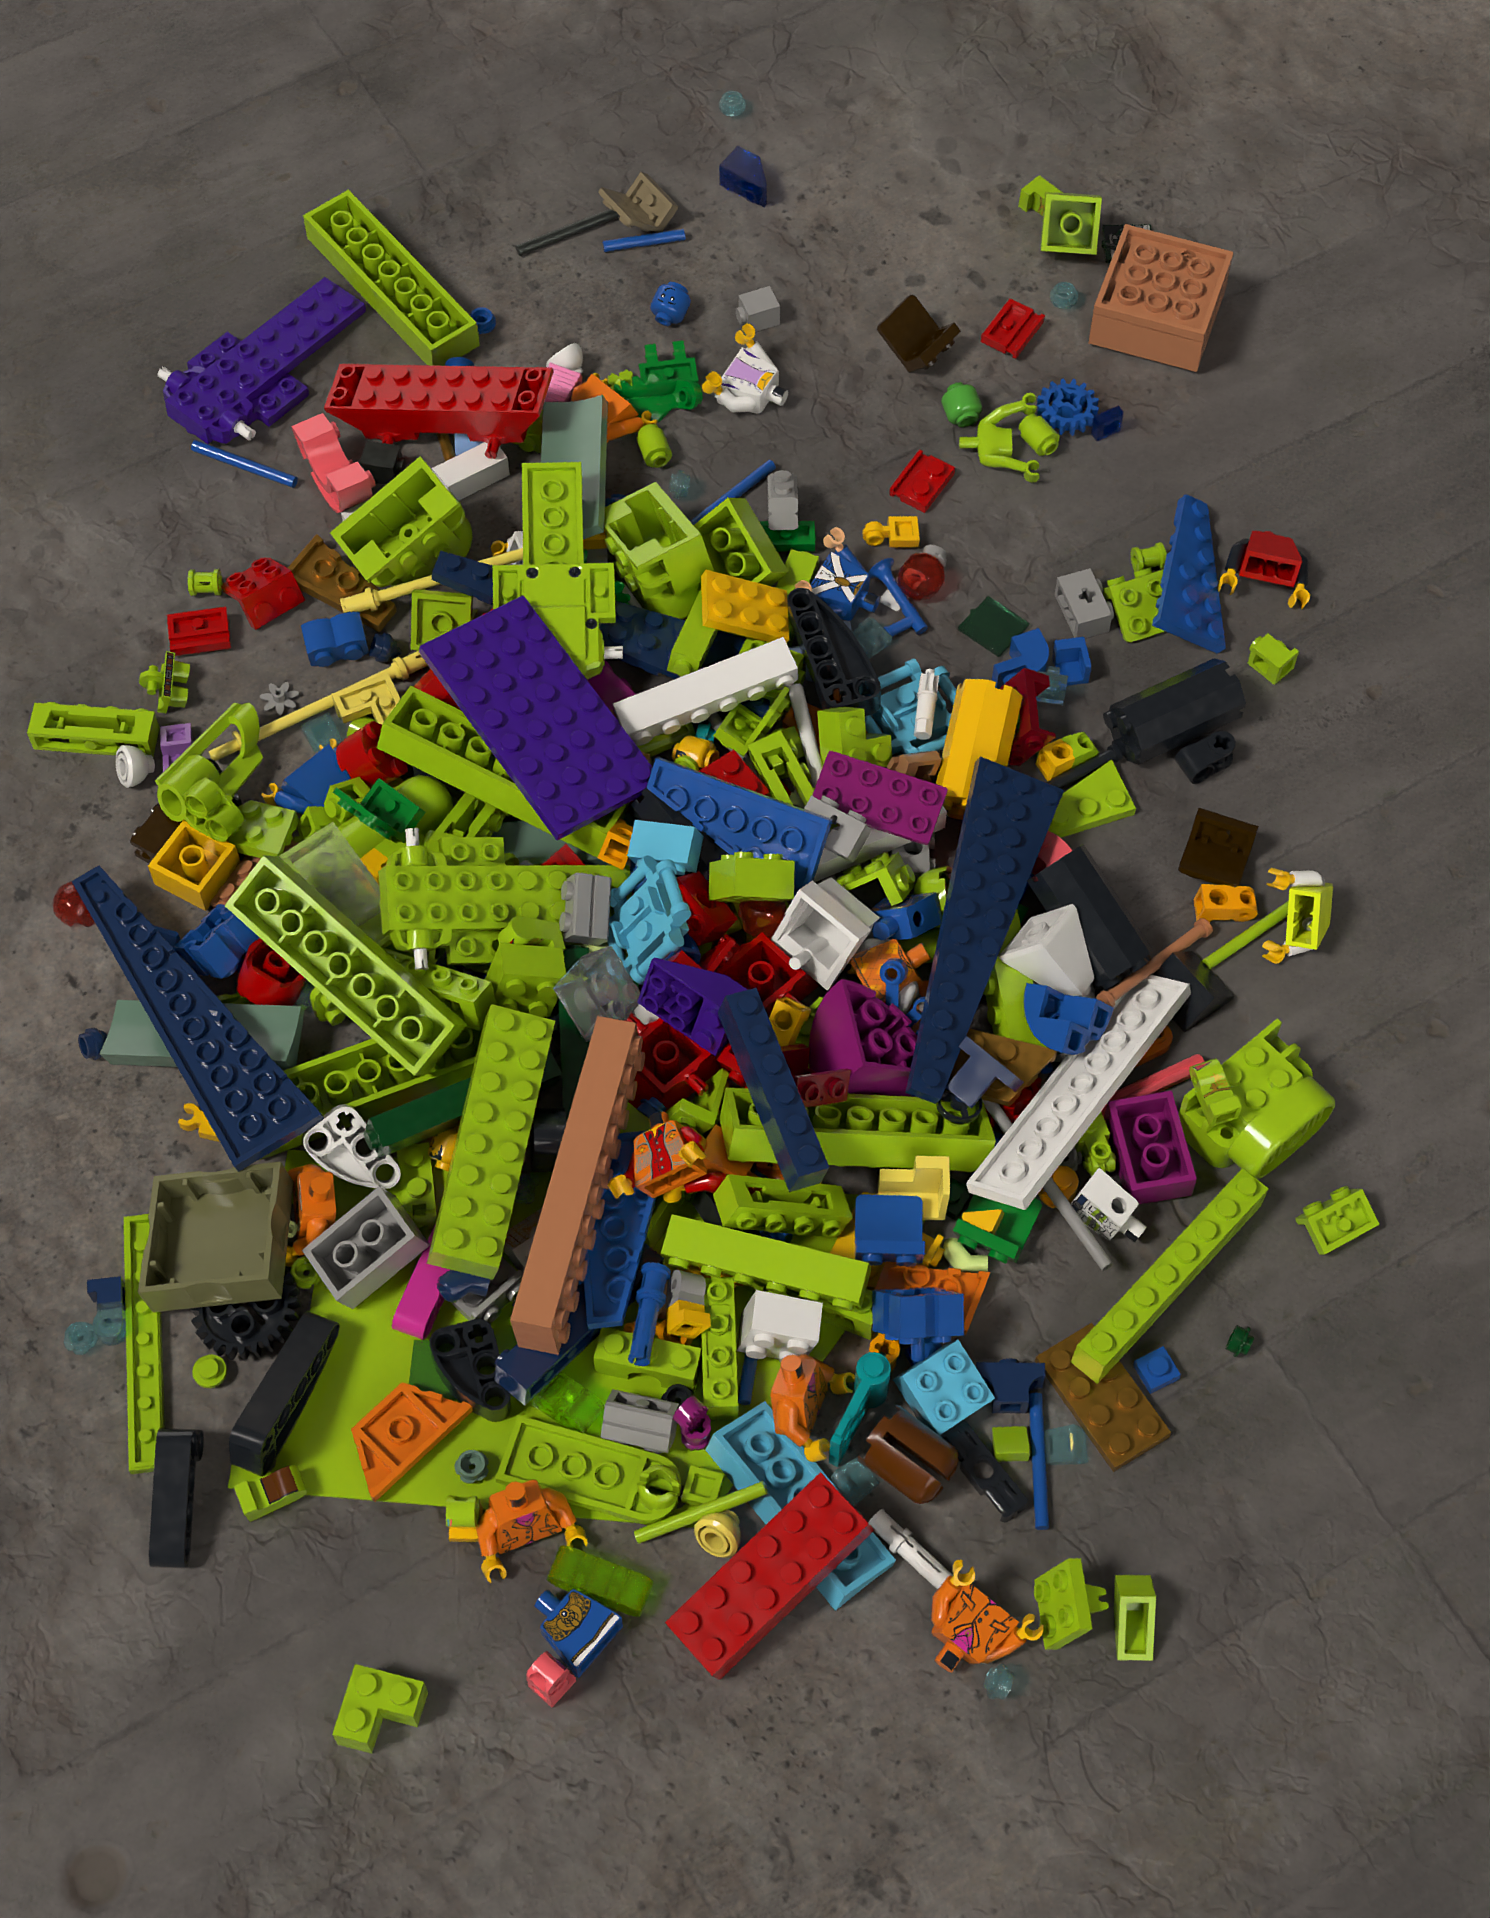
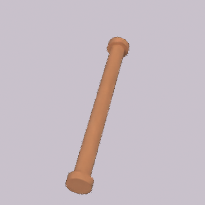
M1200 918L1194 923V927L1155 955L1148 961V964L1128 975L1110 990L1101 991L1097 994L1096 999L1114 1007L1116 1000L1157 971L1173 952H1182L1201 937L1206 938L1212 934L1211 924L1206 919Z

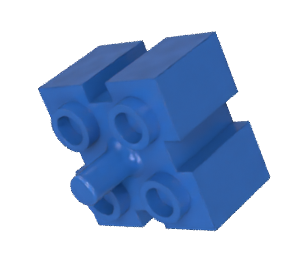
M218 904L201 920L202 923L195 930H190L174 948L198 975L208 976L210 974L212 977L222 979L229 977L236 970L240 973L244 962L242 955H246L251 943L260 939V937L223 904Z
M937 1287L872 1290V1331L885 1334L886 1340H899L900 1344H911V1360L924 1361L925 1339L930 1338L931 1342L945 1343L951 1342V1336L964 1335V1294L946 1291V1289Z

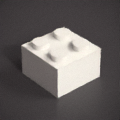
M756 1290L741 1313L737 1351L746 1353L750 1358L763 1359L770 1357L779 1359V1362L788 1355H809L819 1342L823 1303Z

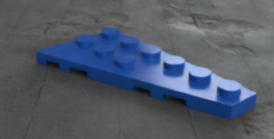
M655 758L647 789L673 810L680 812L693 823L692 825L698 830L704 831L714 839L715 843L728 854L734 855V852H753V858L764 859V854H782L783 860L795 861L794 897L799 889L812 880L814 881L833 819L666 759Z
M646 1131L619 1133L618 1139L621 1140V1149L618 1159H612L610 1167L613 1170L612 1178L623 1175L627 1171L634 1151V1139ZM634 1187L632 1195L627 1196L625 1193H622L618 1199H615L610 1189H604L601 1198L605 1201L603 1215L601 1219H596L593 1230H596L595 1244L592 1250L587 1249L585 1260L588 1261L587 1273L584 1279L588 1329L623 1326L657 1197L651 1198L636 1187Z

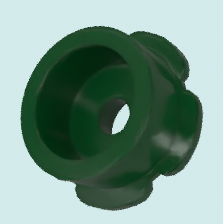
M1236 1325L1225 1348L1234 1353V1357H1238L1240 1353L1244 1355L1248 1353L1254 1337L1249 1335L1250 1327L1245 1329Z

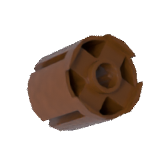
M895 1405L898 1412L891 1419L884 1415L866 1440L871 1444V1447L866 1453L865 1458L863 1459L858 1455L857 1461L914 1503L924 1504L938 1497L944 1487L927 1471L894 1448L892 1443L898 1444L947 1481H950L956 1472L958 1452L952 1444L912 1416L903 1407Z

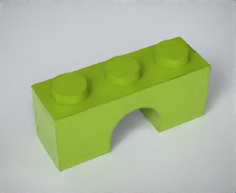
M607 1327L601 1328L593 1357L596 1373L623 1379H629L630 1373L647 1374L658 1379L661 1382V1387L669 1388L675 1384H682L695 1394L702 1366V1348L654 1338L650 1364L647 1366L634 1365L636 1358L632 1364L628 1361L633 1333Z

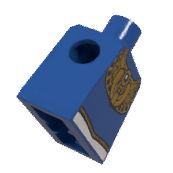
M572 1589L562 1601L549 1590H546L534 1605L535 1608L547 1617L540 1626L542 1636L577 1678L585 1672L623 1628L620 1615L575 1589Z

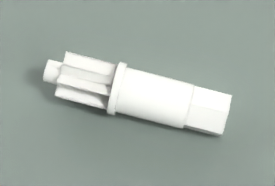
M926 669L925 674L921 673L919 681L914 736L920 740L930 739L932 736L939 676L934 675L935 671L933 669Z

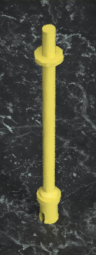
M523 548L486 558L479 562L489 565H508L522 561ZM432 575L380 591L371 587L365 588V592L340 598L343 613L362 612L368 609L376 611L382 602L411 594L414 589L425 590L442 584L431 580Z
M418 650L403 658L399 656L394 658L389 668L346 688L389 673L391 680L397 678L404 681L409 678L410 674L427 667L428 664ZM332 694L260 727L258 741L334 707ZM236 730L232 731L233 740L208 751L212 760L217 761L237 751H241V735Z

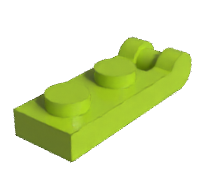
M428 1142L410 1145L398 1150L397 1157L401 1173L402 1206L418 1228L428 1227L430 1230L434 1228L438 1213L432 1158L428 1155L430 1147ZM426 1209L425 1214L414 1215V1210Z

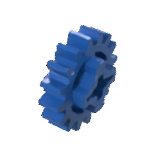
M1061 379L1060 385L1052 381L1050 382L1049 389L1043 387L1041 395H1038L1036 414L1037 416H1042L1053 429H1059V435H1063L1066 430L1073 436L1076 429L1084 433L1086 425L1093 426L1094 419H1097L1099 399L1094 398L1095 391L1093 389L1086 391V383L1080 386L1076 385V379H1073L1070 384H1066V381Z

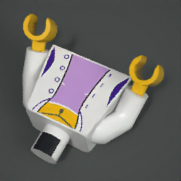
M746 323L742 326L743 332L739 330L735 333V340L741 345L746 344L747 348L742 347L722 377L715 371L710 372L706 376V381L702 384V389L707 394L714 392L717 403L724 405L733 413L752 412L759 414L764 410L769 401L783 406L788 397V390L779 387V370L759 342H754L752 338L755 336V329L751 324Z

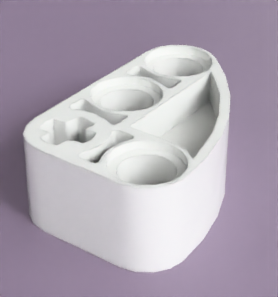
M343 1104L334 1107L323 1116L324 1119L303 1133L302 1143L306 1151L319 1165L328 1172H332L335 1176L353 1184L371 1188L381 1186L384 1189H388L399 1182L401 1176L400 1168L390 1154L379 1158L375 1149L367 1155H361L356 1152V1143L364 1138L367 1124L352 1106ZM342 1112L345 1115L349 1113L353 1115L349 1119L352 1125L346 1129L343 1125L340 1128L336 1126L339 1122L337 1116ZM315 1132H322L327 1136L326 1145L321 1149H313L309 1146V1137ZM382 1164H389L393 1167V1175L387 1181H381L376 1178V1170Z

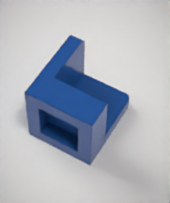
M1077 637L1055 640L1052 659L1059 686L1089 683L1091 662L1085 638Z

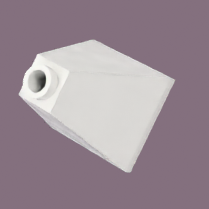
M1074 904L1031 917L999 955L1003 963L1040 985L1049 986L1065 995L1085 997L1091 992L1089 985L1095 978L1078 912Z

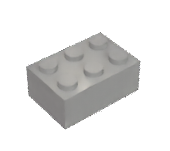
M378 1186L302 1251L336 1301L354 1309L428 1248L430 1244L397 1197L381 1186Z

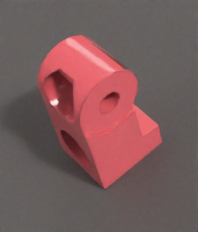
M548 1651L536 1659L526 1674L528 1687L551 1708L576 1682V1677Z

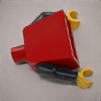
M1254 530L1251 532L1249 539L1244 538L1232 546L1225 566L1227 573L1220 577L1217 587L1218 592H1220L1223 584H1229L1232 587L1230 595H1232L1238 583L1235 574L1239 573V576L1290 587L1295 586V591L1288 599V606L1292 608L1296 600L1299 599L1301 601V609H1303L1310 600L1309 592L1304 589L1308 585V559L1297 549L1293 539L1290 537L1275 535L1271 531L1261 532Z

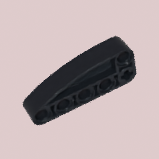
M806 588L792 590L787 598L789 621L800 650L804 655L806 666L823 710L837 707L864 708L865 716L876 713L881 706V685L870 660L852 631L813 592Z
M306 1311L231 1431L229 1452L232 1465L261 1477L267 1475L317 1384L337 1339L340 1329L338 1322L310 1311Z

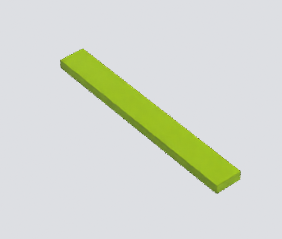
M149 1214L123 1217L128 1459L130 1474L154 1472L156 1436L160 1428H165L161 1312H152L138 1294L143 1252L149 1237Z

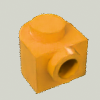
M1059 1166L1051 1177L1071 1204L1076 1196L1079 1183L1078 1176L1071 1168ZM1042 1188L1038 1193L1041 1201L1048 1207L1055 1208V1204Z

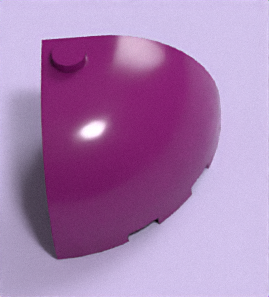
M841 979L824 996L814 1016L809 1038L810 1069L816 1073L850 1069L848 1094L910 1096V1094L905 1092L917 1040L916 1034L909 1027L912 1021L893 1003L888 1006L876 998V991L859 983Z

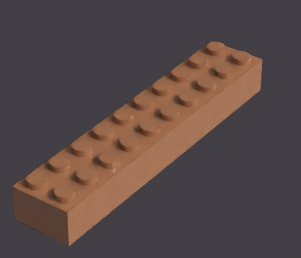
M597 1016L510 1318L518 1347L558 1355L561 1344H566L569 1339L571 1326L567 1322L570 1312H575L578 1306L579 1292L576 1291L579 1280L584 1281L588 1268V1261L585 1260L587 1249L592 1250L596 1240V1230H593L596 1219L602 1218L605 1205L604 1199L601 1198L604 1189H609L607 1185L613 1177V1170L610 1169L612 1159H618L620 1154L621 1140L618 1139V1135L621 1129L625 1130L627 1128L629 1120V1110H626L628 1101L635 1099L637 1091V1081H634L637 1071L641 1072L643 1070L645 1062V1052H641L643 1038L638 1036L637 1024L634 1022Z

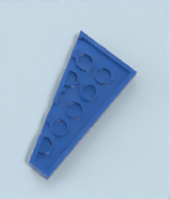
M1186 494L1177 503L1173 522L1176 529L1175 533L1170 536L1169 544L1172 548L1171 552L1166 555L1160 584L1163 591L1162 596L1157 599L1156 608L1159 610L1158 615L1153 618L1152 626L1218 654L1226 648L1221 604L1217 589L1218 580L1209 509L1207 503Z

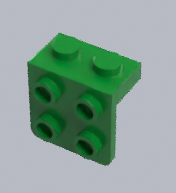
M380 778L377 779L361 803L337 787L333 791L335 795L341 798L337 804L351 814H354L361 822L389 841L394 836L404 843L406 841L405 829H414L426 813Z
M974 1194L966 1212L1002 1209L1004 1216L995 1235L958 1219L953 1229L955 1235L959 1237L957 1242L973 1250H976L977 1246L989 1250L988 1256L1001 1263L1006 1264L1008 1260L1017 1263L1042 1209L1040 1200L1034 1198L1026 1210Z

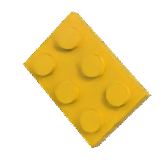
M710 570L704 571L701 575L703 626L765 642H771L784 637L786 643L789 641L787 590Z

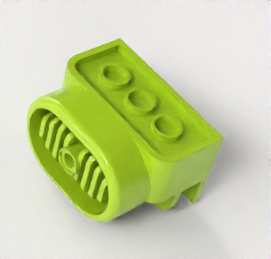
M421 456L330 532L366 581L381 588L388 585L393 587L432 575L440 551L466 557L473 538L470 522L465 517V511L461 503Z
M654 482L605 507L604 531L606 539L604 541L609 552L615 556L616 562H614V567L620 578H625L629 589L633 592L643 609L678 619H685L688 617L701 589V575L705 570L714 571L700 532L657 482Z
M1278 1018L1222 1064L1234 1096L1237 1095L1242 1105L1237 1119L1209 1127L1195 1094V1088L1183 1097L1179 1118L1186 1142L1213 1167L1227 1168L1235 1163L1240 1169L1243 1168L1256 1179L1263 1178L1304 1145L1323 1126L1335 1108L1336 1102L1334 1097L1313 1079L1312 1069L1299 1057L1301 1047L1296 1043L1288 1046L1277 1036L1282 1024Z

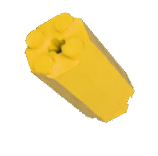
M965 679L963 684L960 683L957 686L936 780L937 785L947 788V795L943 806L948 810L947 815L951 818L963 820L974 765L980 756L1005 767L1008 766L1023 697L1011 686L1004 685L1003 690L995 688L996 682L985 679Z

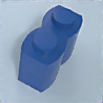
M346 612L330 619H316L301 625L311 666L327 667L340 659L357 660L369 653L359 612Z

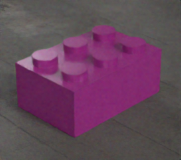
M1172 1091L1108 1101L1104 1120L1110 1132L1109 1140L1112 1151L1116 1155V1166L1122 1188L1135 1198L1139 1205L1192 1196L1197 1178Z

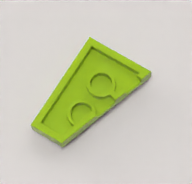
M1112 759L1062 794L1048 831L1062 838L1135 815L1136 807Z

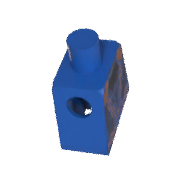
M937 892L907 895L903 902L891 906L888 898H884L870 909L880 917L872 928L873 937L879 940H886L887 938L890 940L915 938L940 925L942 922ZM918 911L920 915L913 919L914 913Z

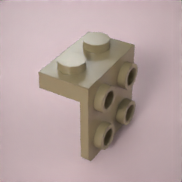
M640 172L626 194L603 187L598 192L604 198V205L616 211L620 215L619 220L624 225L630 228L633 226L639 227L647 233L649 231L663 232L679 208L648 174Z

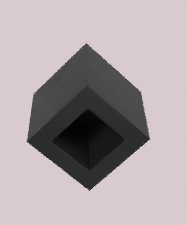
M367 440L359 464L364 471L369 470L375 483L387 485L406 468V459L402 458L401 446Z

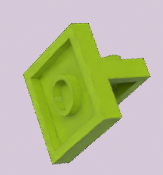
M414 589L412 592L411 650L418 651L420 645L478 618V609H473V596L463 593Z

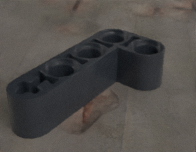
M160 1428L157 1432L149 1540L150 1567H188L191 1550L196 1461H201L204 1448V1434L202 1430Z

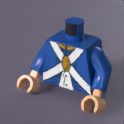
M835 527L830 530L835 540L829 534L823 539L824 546L830 549L835 548V553H829L811 584L808 581L801 580L795 584V588L810 590L823 600L842 620L850 621L855 616L859 607L874 613L879 605L880 596L868 592L870 575L847 544H842L845 539L843 530Z

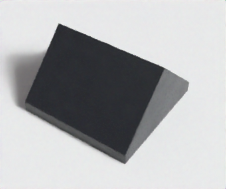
M1193 951L1173 952L1153 974L1189 984L1191 994L1172 1018L1184 1032H1187L1234 999V995Z

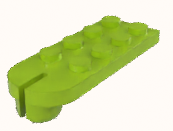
M521 1415L516 1417L495 1478L496 1483L506 1486L511 1482L524 1483L534 1479L539 1482L542 1488L548 1487L563 1493L569 1504L644 1525H650L668 1518L678 1505V1496L681 1495L682 1489L681 1476L677 1467L671 1460L662 1455ZM653 1488L667 1493L658 1495L649 1492V1490Z

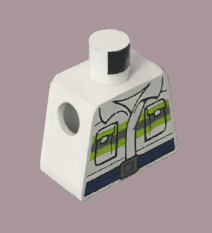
M1100 1168L1097 1169L1071 1203L1085 1225L1107 1240H1111L1120 1231L1135 1243L1146 1229L1143 1223L1131 1215L1139 1205L1138 1201Z

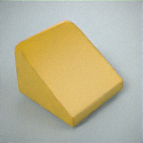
M1002 1209L965 1212L962 1215V1220L995 1235L1004 1212Z

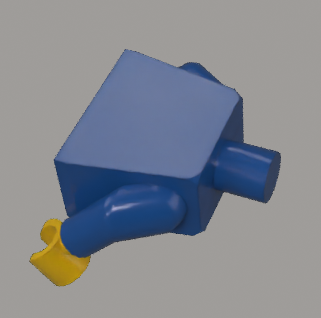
M331 738L329 740L330 745L328 744L325 747L320 744V751L283 780L281 791L275 783H270L269 787L273 793L270 795L261 794L265 803L295 810L296 813L302 815L307 806L324 807V801L330 785L351 779L346 770L342 772L339 768L336 758L338 746L336 739Z

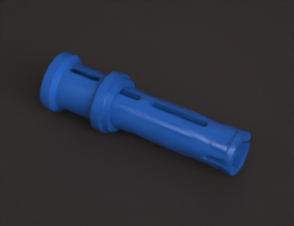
M654 1262L645 1263L641 1266L643 1279L641 1289L636 1292V1300L639 1307L630 1354L628 1356V1361L631 1364L636 1358L634 1363L636 1366H647L650 1364L658 1312L666 1303V1295L664 1294L665 1284L671 1276V1270L667 1266Z

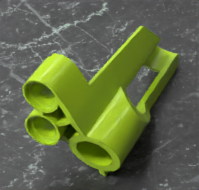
M247 702L242 705L233 703L155 780L158 785V802L166 816L176 822L185 820L197 831L220 842H225L245 822L243 814L232 802V797L263 759L257 745L260 732L259 719L251 703ZM231 724H234L239 729L241 735V751L219 774L214 764L203 757L202 754Z

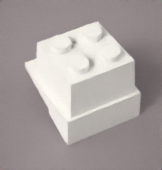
M832 877L819 884L812 880L799 889L771 941L791 958L789 965L792 969L802 968L810 977L829 991L880 917Z

